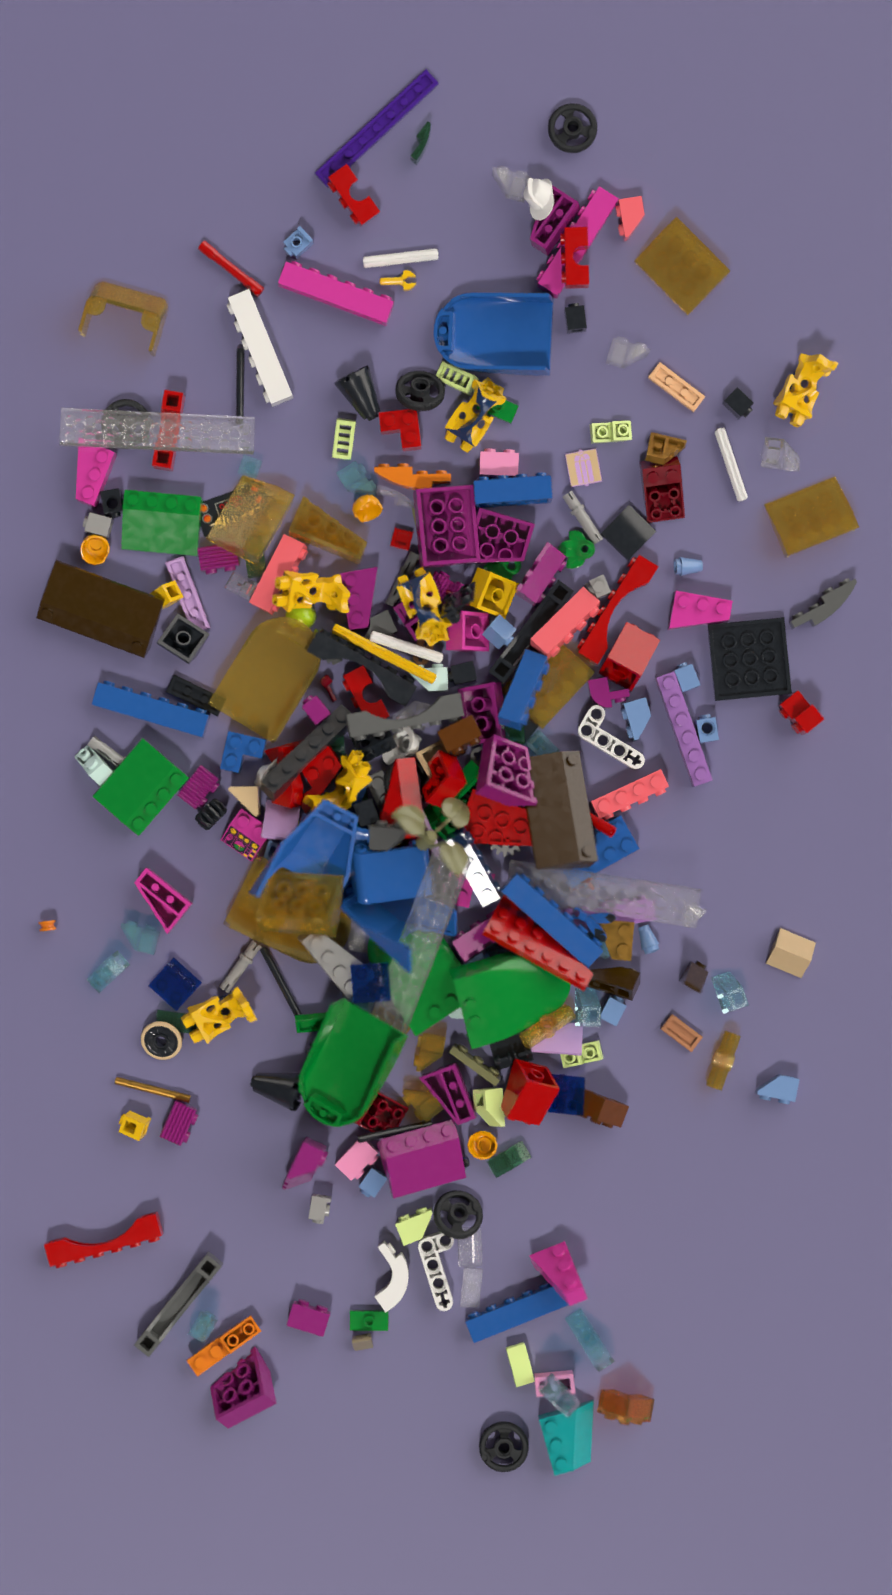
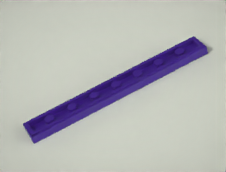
M425 69L315 172V175L329 188L327 185L329 181L327 179L330 175L346 164L351 167L439 85V82Z

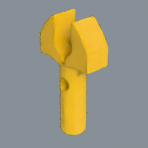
M404 270L400 277L380 278V285H401L404 291H410L416 286V283L408 284L404 280L416 278V275L409 270Z

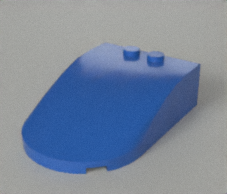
M465 293L452 298L439 311L434 324L436 347L445 360L460 369L498 374L550 376L554 299L549 293Z

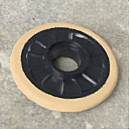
M157 1021L150 1023L144 1028L141 1034V1044L145 1052L151 1057L167 1060L175 1057L181 1050L182 1037L173 1025ZM156 1038H165L166 1044H159Z

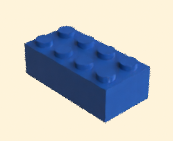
M545 472L535 473V476L527 477V474H517L515 478H508V475L496 476V479L489 480V477H478L477 481L473 483L475 508L551 503L552 501L551 475H546Z
M621 815L608 822L617 828L612 837L605 835L597 829L593 830L598 857L597 862L589 868L562 869L571 886L639 850Z

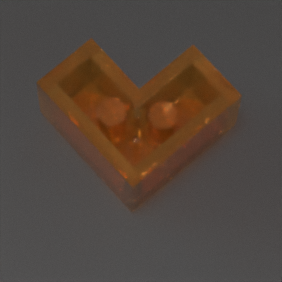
M601 1389L597 1412L604 1414L606 1419H618V1423L623 1425H630V1422L642 1425L643 1422H651L655 1399L642 1394H626L615 1389Z

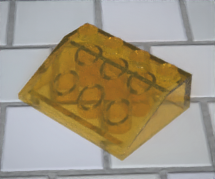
M678 217L663 229L634 261L687 315L730 273V270Z
M242 476L206 539L257 566L290 510L295 495L276 485Z
M836 477L764 505L785 558L859 528L853 510Z
M565 645L560 647L561 650L555 657L551 656L548 659V664H550L547 675H543L542 688L535 695L536 703L533 709L530 708L528 712L529 718L541 730L595 673ZM514 676L502 688L505 696H507Z
M276 871L265 884L255 916L260 931L335 937L340 918L344 876Z

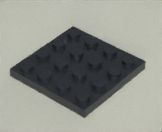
M784 617L707 625L715 701L792 694Z

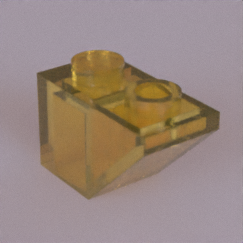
M423 1032V1036L418 1037L417 1047L421 1048L419 1055L415 1054L413 1066H417L416 1071H422L443 1056L446 1036Z
M404 1089L402 1091L404 1094L402 1099L408 1106L412 1104L416 1109L414 1114L420 1121L428 1122L444 1109L436 1097L432 1095L431 1091Z

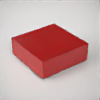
M394 528L390 547L409 551L413 532Z

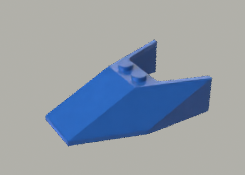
M324 799L280 843L249 891V894L259 898L267 880L279 868L284 867L317 885L312 925L323 930L349 878L358 816Z
M351 879L346 883L336 903L352 921L408 973L411 972V947L400 941L411 932L418 929L454 937L457 935V910L427 896L375 904H361L357 901Z

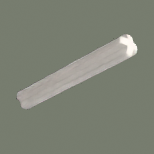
M435 248L367 256L363 258V264L365 268L437 260L439 256L438 250Z
M719 428L715 430V435L737 501L746 500L748 496L725 428Z
M376 631L371 632L370 641L436 663H441L443 659L441 652Z

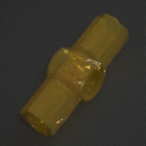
M565 1004L553 1013L543 1015L539 1022L522 1032L519 1037L524 1046L530 1049L545 1038L553 1037L557 1030L573 1021L576 1016L572 1008Z
M724 1031L720 1046L712 1059V1068L706 1081L707 1086L722 1091L727 1074L731 1071L734 1064V1054L741 1036Z

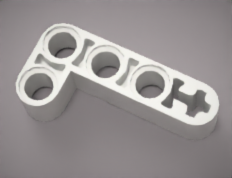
M599 705L592 706L577 729L579 737L629 768H641L645 762L644 756L634 748L599 728L605 717V710ZM594 709L601 711V718L598 720L593 719L591 716V711ZM587 725L591 728L592 732L589 736H584L581 733L582 726ZM601 735L606 736L608 739V743L605 746H601L597 742L598 737ZM620 745L624 748L622 756H617L614 753L615 746ZM628 750L631 751L629 754L631 757H639L640 764L632 765L633 761L630 758H627L626 761L623 760L628 754Z
M436 1232L422 1237L419 1240L418 1249L435 1304L439 1310L448 1311L453 1305V1297L439 1252L450 1249L454 1244V1239L450 1238V1243L444 1245L440 1242V1238L444 1234ZM429 1241L432 1243V1248L426 1251L421 1247L422 1243ZM436 1260L438 1266L435 1269H431L427 1265L428 1261ZM436 1278H441L444 1284L441 1287H436L433 1281ZM444 1291V1297L448 1300L447 1305L439 1303L441 1302L440 1292Z

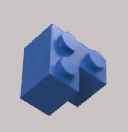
M228 731L220 769L240 773L244 755L263 759L267 740Z

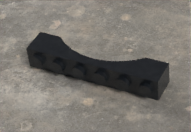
M558 580L488 673L504 684L521 662L525 650L532 648L530 646V639L564 606L574 591Z
M315 628L304 648L307 652L321 660L346 659L364 665L378 677L386 695L406 707L417 688L413 684L414 680L406 675L402 678L397 675L398 671L390 666H387V668L381 666L380 660L373 656L369 659L364 656L365 652L355 647L353 650L347 646L348 642L338 638L335 640L330 637L332 633L323 628L321 631Z
M342 704L260 780V789L272 801H275L288 789L301 771L319 753L348 732L345 714H351V712Z

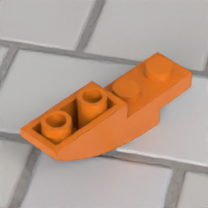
M407 463L397 464V467H390V464H378V467H374V473L380 478L410 490L432 488V484H451V474H447L445 470L436 471V474H428V471H416V474H413V467H409Z
M250 1315L202 1347L201 1350L186 1361L198 1377L225 1356L231 1354L259 1334L261 1330Z

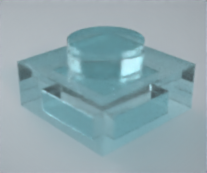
M244 455L237 473L256 480L262 461Z

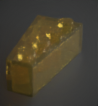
M303 496L290 526L289 536L360 565L367 549V542Z

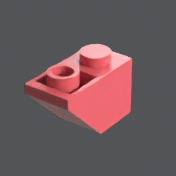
M642 196L619 199L618 205L615 206L616 217H620L621 224L618 225L619 235L623 236L624 241H628L644 218Z

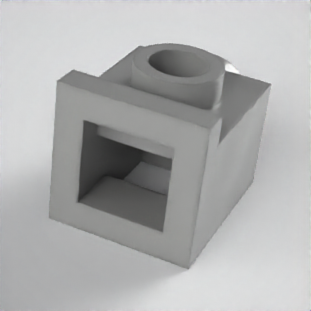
M604 575L589 580L585 584L586 589L597 599L611 593Z
M313 1194L308 1219H312L313 1223L323 1224L325 1216L329 1217L330 1205H327V1202L331 1203L332 1196Z

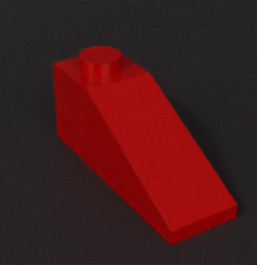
M292 745L279 747L277 764L294 749ZM299 774L288 789L271 803L288 808L301 806L304 788L301 775Z

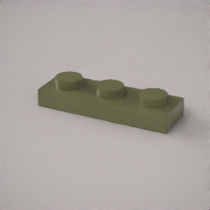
M454 1043L449 1051L450 1054L494 1086L498 1084L501 1076L496 1068L492 1066L489 1068L484 1064L482 1058L477 1055H471L467 1047Z

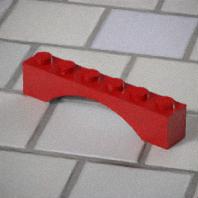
M641 555L637 559L635 557L631 559L627 566L630 568L627 575L622 574L617 582L620 584L617 591L612 590L607 598L610 600L607 607L602 606L597 614L600 617L597 623L592 622L587 630L590 633L587 639L582 638L577 646L580 649L578 654L595 665H598L608 649L607 630L615 607L627 594L647 585L659 567Z
M158 1212L139 1216L126 1232L106 1242L82 1243L63 1237L46 1242L44 1247L49 1266H55L57 1269L67 1266L66 1262L73 1260L74 1263L85 1261V1257L88 1256L97 1258L103 1256L106 1251L111 1250V1253L122 1251L124 1246L129 1245L130 1248L140 1246L142 1241L148 1240L149 1243L160 1240L159 1237L163 1235V1230Z

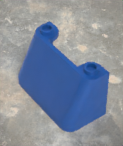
M417 837L410 839L409 846L393 848L387 851H371L365 844L354 846L351 861V877L357 901L361 904H375L431 895L433 893V880L429 849L426 851L420 850L415 843Z

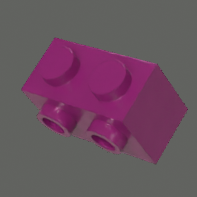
M298 1299V1301L293 1302L286 1326L323 1337L331 1312L327 1311L328 1308L325 1306L317 1305L314 1307L309 1305L308 1301Z

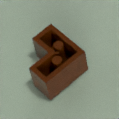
M473 715L438 731L447 753L456 757L465 754L468 745L471 747L481 742L480 739L484 738Z
M578 1087L571 1109L577 1111L576 1115L586 1119L591 1117L590 1121L601 1125L602 1122V1125L613 1128V1126L621 1128L629 1106L591 1090Z

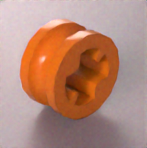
M56 920L38 922L41 925L39 932L56 930L57 928L54 926Z

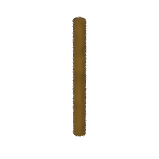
M120 1077L115 1079L116 1085L187 1103L190 1102L191 1095Z

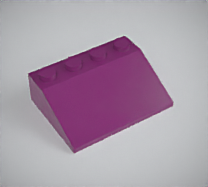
M473 485L416 489L413 492L420 568L480 562Z
M454 1120L388 1137L377 1142L393 1199L466 1178L459 1136Z

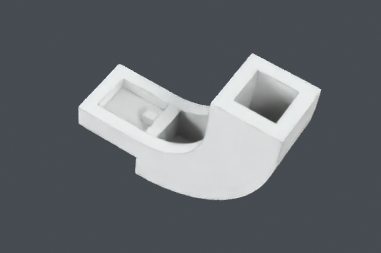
M384 1240L378 1244V1248L391 1266L392 1278L383 1289L375 1293V1298L383 1310L387 1312L403 1297L408 1285L409 1270L404 1254L400 1252L395 1256L396 1250L392 1244H387Z

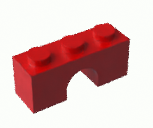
M347 164L328 177V187L333 193L337 192L340 197L338 199L339 203L344 209L348 208L351 212L349 217L355 225L359 224L361 227L380 213V210L370 196L361 201L354 200L350 196L349 189L358 179Z
M564 227V233H560V245H564V252H561V264H565V271L561 272V281L565 283V289L589 288V265H579L573 258L575 252L588 249V227Z
M364 665L343 675L345 680L342 683L346 691L351 690L354 696L351 700L355 708L360 707L361 711H366L383 719L390 718L382 700L369 703L363 698V690L373 683Z

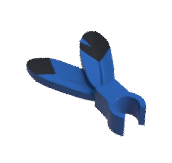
M575 907L574 910H578L580 914L579 916H575V914L571 916L574 919L586 921L594 936L598 940L605 942L607 940L606 933L598 923H611L616 920V916L611 913L589 915L582 908Z

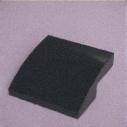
M628 505L601 535L628 561L657 531Z

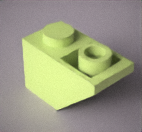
M490 1087L473 1090L474 1110L489 1126H505V1114L501 1108L504 1097L503 1088Z
M422 1207L416 1210L417 1214L412 1216L405 1214L398 1217L399 1221L395 1225L404 1246L422 1239L433 1214L432 1208Z

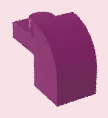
M401 601L393 606V609L416 641L418 640L415 635L418 627L417 613L413 615V618L409 619ZM409 602L410 608L414 609L415 606L413 602Z
M607 677L587 681L592 701L602 708H612L611 700H615V703L625 702L626 698L630 697L629 689L610 692Z

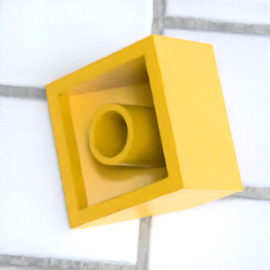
M477 567L472 583L476 582L474 601L469 603L470 606L496 616L500 614L505 619L519 583Z

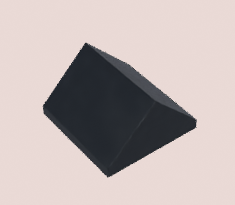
M177 613L156 644L190 664L198 656L210 634Z

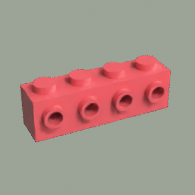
M285 534L283 535L249 601L250 604L271 615L279 610L280 607H276L272 603V596L281 592V590L275 587V578L283 576L284 571H299L298 565L301 560L305 559L308 552V547L304 543Z
M582 587L530 639V646L539 654L547 656L548 659L551 656L555 657L560 652V647L564 643L568 644L573 639V634L577 630L581 631L586 626V621L598 614L600 611V601L585 587Z
M660 769L590 803L596 816L607 820L613 817V812L619 809L622 813L631 809L630 804L638 802V804H642L648 801V796L654 793L656 797L665 793V788L669 787Z

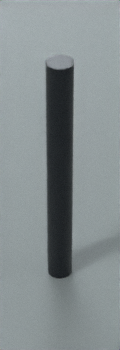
M237 348L236 425L238 426L244 425L243 348Z
M268 948L260 949L294 1016L301 1015L302 1013Z
M432 1120L358 1135L357 1139L359 1143L428 1127L433 1125Z

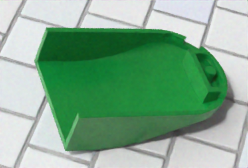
M417 929L400 941L411 947L410 973L402 968L372 938H369L368 958L370 965L415 1036L460 1008L449 969L461 966L462 964L442 934Z
M512 951L449 969L455 985L467 1030L466 1036L471 1049L504 1040L552 1015L564 1004L571 987L570 983Z
M345 998L331 1004L299 1076V1093L301 1092L305 1102L303 1105L306 1110L319 1122L332 1127H342L359 1120L367 1112L387 1080L408 1035Z

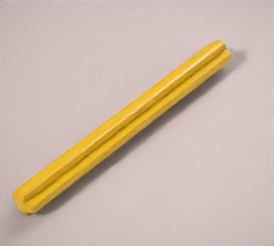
M335 624L332 629L333 634L431 684L434 683L437 677L431 671L338 624Z

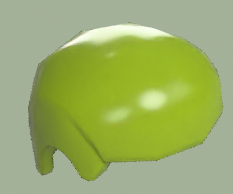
M313 607L293 609L285 613L286 622L291 628L296 630H308L314 625L317 618L316 610Z

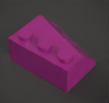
M479 508L476 519L480 562L475 563L524 561L535 524Z
M547 542L533 563L532 568L525 575L522 584H519L515 594L533 606L536 603L540 604L546 596L543 593L547 587L551 588L556 581V578H554L556 572H561L567 564L564 561L566 556Z
M495 734L486 740L482 747L476 794L507 806L537 805V799L533 794V789L535 788L534 781H531L529 771L531 770L528 747Z
M306 1136L282 1189L286 1190L311 1181L318 1165L322 1167L328 1155V1152L325 1151L327 1146Z
M256 1347L250 1350L251 1354L246 1359L242 1358L237 1362L238 1366L231 1372H226L210 1387L215 1418L228 1429L277 1404L270 1370Z

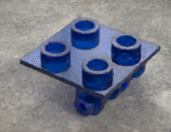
M173 957L148 986L177 1011L202 982Z
M388 962L350 965L354 1004L391 1001Z
M552 1074L560 1090L549 1107L548 1112L583 1116L586 1077Z

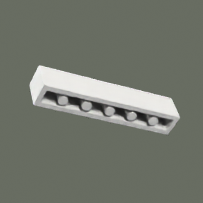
M248 289L228 297L230 303L226 305L230 315L235 314L237 321L234 324L237 332H242L244 336L241 342L244 349H249L251 356L248 359L252 368H257L259 374L255 376L259 386L264 385L266 391L263 392L266 403L271 402L273 407L293 399L250 290Z

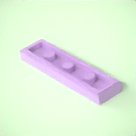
M184 556L166 562L171 580L176 581L183 595V598L179 601L186 619L203 630L209 629V622Z

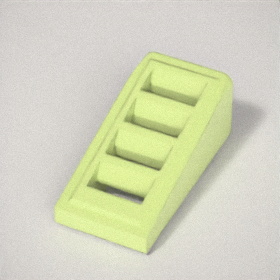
M442 361L436 373V376L444 384L469 396L474 391L472 382L474 379L479 380L475 375ZM448 368L450 370L446 378L444 379L443 376L446 372V369ZM456 372V375L453 381L451 382L450 379L453 373ZM461 375L464 376L460 385H458L457 383Z
M337 418L332 458L351 460L356 420ZM340 425L351 426V430L342 429ZM339 433L350 434V437L339 436ZM338 441L349 442V445L338 444ZM337 448L347 449L348 453L337 452Z

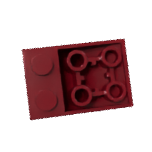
M673 457L664 465L640 461L647 523L685 518L681 465L678 457Z
M379 1091L367 1112L354 1123L370 1132L395 1128L400 1125L409 1108Z

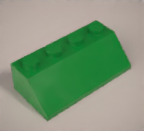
M472 760L462 769L467 783L454 797L463 801L466 805L473 789L477 787L479 766ZM430 803L423 810L433 830L448 819L443 815L440 807ZM450 821L437 834L446 842L447 834L458 828Z

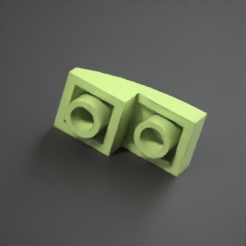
M631 421L591 423V444L632 440Z
M599 1040L583 1043L581 1056L560 1054L563 1068L604 1059Z
M521 1342L506 1347L516 1387L535 1382L525 1343Z

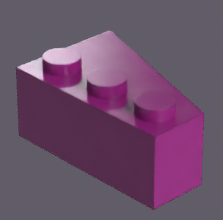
M553 185L554 205L552 211L545 219L535 220L530 237L532 246L547 256L559 241L560 233H564V227H568L580 211L578 201Z
M378 567L340 573L342 584L351 592L348 599L349 613H346L350 631L369 629Z
M457 1062L419 1077L457 1125L477 1117Z

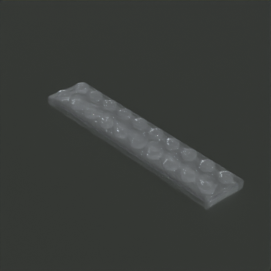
M61 408L60 446L254 455L255 417Z
M439 847L434 848L399 942L411 947V972L408 973L392 959L372 1011V1015L406 1034L472 862V859L468 858V864L462 875L458 878L442 861L439 855Z
M516 860L509 862L508 881L516 872L520 875L524 873L531 879L529 883L533 887L539 886L545 892L544 896L548 900L552 898L560 905L559 907L572 909L578 907L585 911L611 913L616 916L692 928L697 927L701 889L573 869L536 870L535 863Z

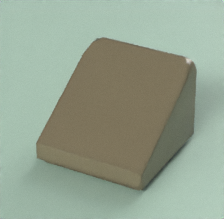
M371 1334L353 1336L352 1344L354 1350L373 1348Z

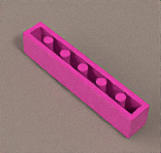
M600 186L597 191L593 189L587 200L590 202L586 207L582 206L577 215L579 216L576 223L572 222L570 227H588V249L619 199ZM560 242L557 246L559 251L556 255L552 254L547 262L548 268L546 271L542 270L536 279L539 281L537 287L556 299L565 287V283L561 281V272L565 271V264H561V252H564V245H560ZM579 250L574 253L573 258L577 264L580 263L587 250Z
M295 261L285 263L278 281L279 287L378 324L387 325L394 307V301H391V297L381 294V296L373 294L374 291L365 287L363 289L356 288V285L349 281H345V283L337 281L338 278L327 274V276L319 274L320 271L314 268H309V270L302 268V264Z

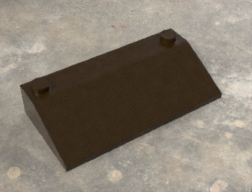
M56 560L36 618L145 658L151 648L165 600Z
M560 751L529 757L531 770L529 771L531 781H534L535 788L533 789V794L537 799V805L525 807L536 870L589 868L598 861L580 752Z

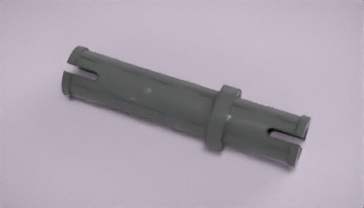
M409 552L404 566L400 567L401 572L398 577L407 575L408 579H410L414 575L413 571L419 561L418 554ZM398 579L385 601L386 604L392 607L400 599L396 587L398 586Z

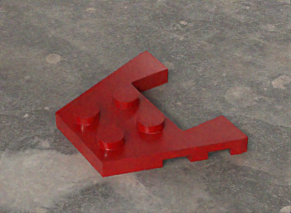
M299 740V741L292 742V743H288V744L281 745V746L292 745L293 748H295V747L298 746L303 740ZM330 745L301 771L312 787L303 794V798L306 795H322L343 768L341 761ZM281 746L265 750L271 762L277 759L278 749ZM302 801L301 808L305 813H308L311 807Z

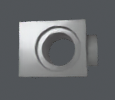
M89 512V516H85L83 527L86 533L101 535L109 539L114 520Z

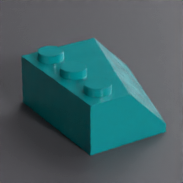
M594 1400L538 1415L554 1476L574 1471L591 1462Z

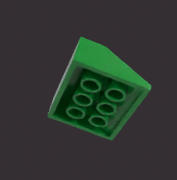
M125 490L121 549L198 556L197 548H199L203 506L202 497Z
M141 738L92 797L130 830L140 836L189 777L145 739Z

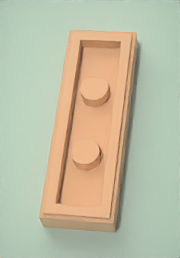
M659 362L648 377L649 380L693 413L705 398L703 394L661 362Z

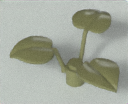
M456 798L445 799L441 804V810L448 819L434 831H425L426 824L423 823L425 815L418 807L406 805L397 809L391 817L407 833L419 836L415 841L416 846L422 851L439 847V855L442 861L459 878L468 864L467 852L457 843L451 845L449 842L436 843V833L450 821L456 828L464 827L470 819V811L467 805Z

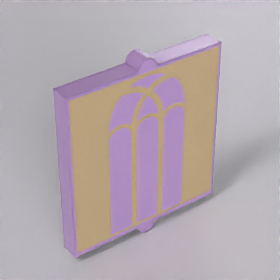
M580 449L579 452L565 454L571 487L582 485L587 487L589 484L602 482L596 449L585 451Z

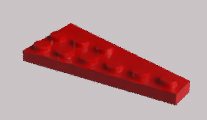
M473 789L467 804L470 811V819L464 827L467 832L472 834L474 844L532 847L526 808L507 806L476 794V789Z
M505 894L503 895L482 935L584 991L593 973Z

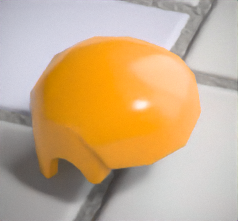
M368 494L357 498L352 506V512L360 522H367L377 518L383 510L378 498Z
M97 534L87 536L80 547L82 559L87 564L94 566L104 563L110 552L108 540Z
M478 1131L469 1137L467 1146L469 1153L474 1158L486 1160L496 1153L498 1144L496 1138L490 1132Z

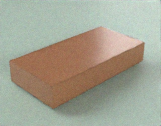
M673 1014L669 1016L660 1028L690 1052L694 1050L703 1038Z

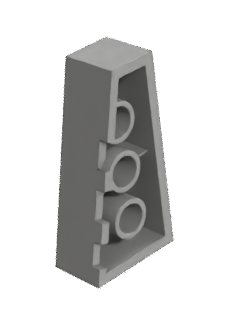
M312 925L297 937L341 994L347 999H350L377 976L375 972Z

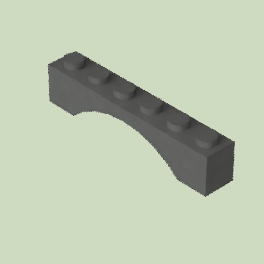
M460 693L439 696L426 710L405 719H383L366 711L345 714L348 736L349 738L354 737L355 741L366 739L365 735L372 733L373 737L385 735L384 731L392 730V733L402 732L403 727L410 726L412 730L422 728L424 723H429L430 726L441 724L440 720L448 719V722L459 721V717L464 716Z
M208 1251L138 1338L134 1346L150 1357L196 1297L219 1271L223 1262Z

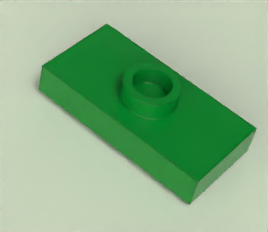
M506 400L502 405L491 407L487 414L511 424L519 406Z
M327 1012L295 1015L297 1033L319 1031Z
M350 1310V1331H388V1311Z

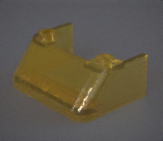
M107 282L98 283L91 292L84 307L78 328L81 336L86 337L91 316L102 314L107 303L143 314L141 324L144 329L153 332L149 352L151 356H155L169 309L167 302L163 298Z

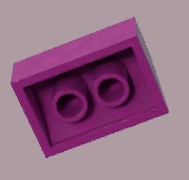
M501 682L458 689L464 712L462 719L473 715L484 737L480 739L481 742L479 744H483L494 734L510 739L508 726L499 724L498 715L504 703Z

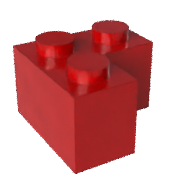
M404 409L379 412L381 435L400 433L402 451L421 449L416 410Z
M799 690L795 691L778 705L780 707L779 713L784 719L788 718L792 722L790 726L796 734H807L824 720L813 704L810 705Z
M438 750L428 762L432 777L421 790L427 803L441 808L442 802L447 798H454L467 781L457 757Z

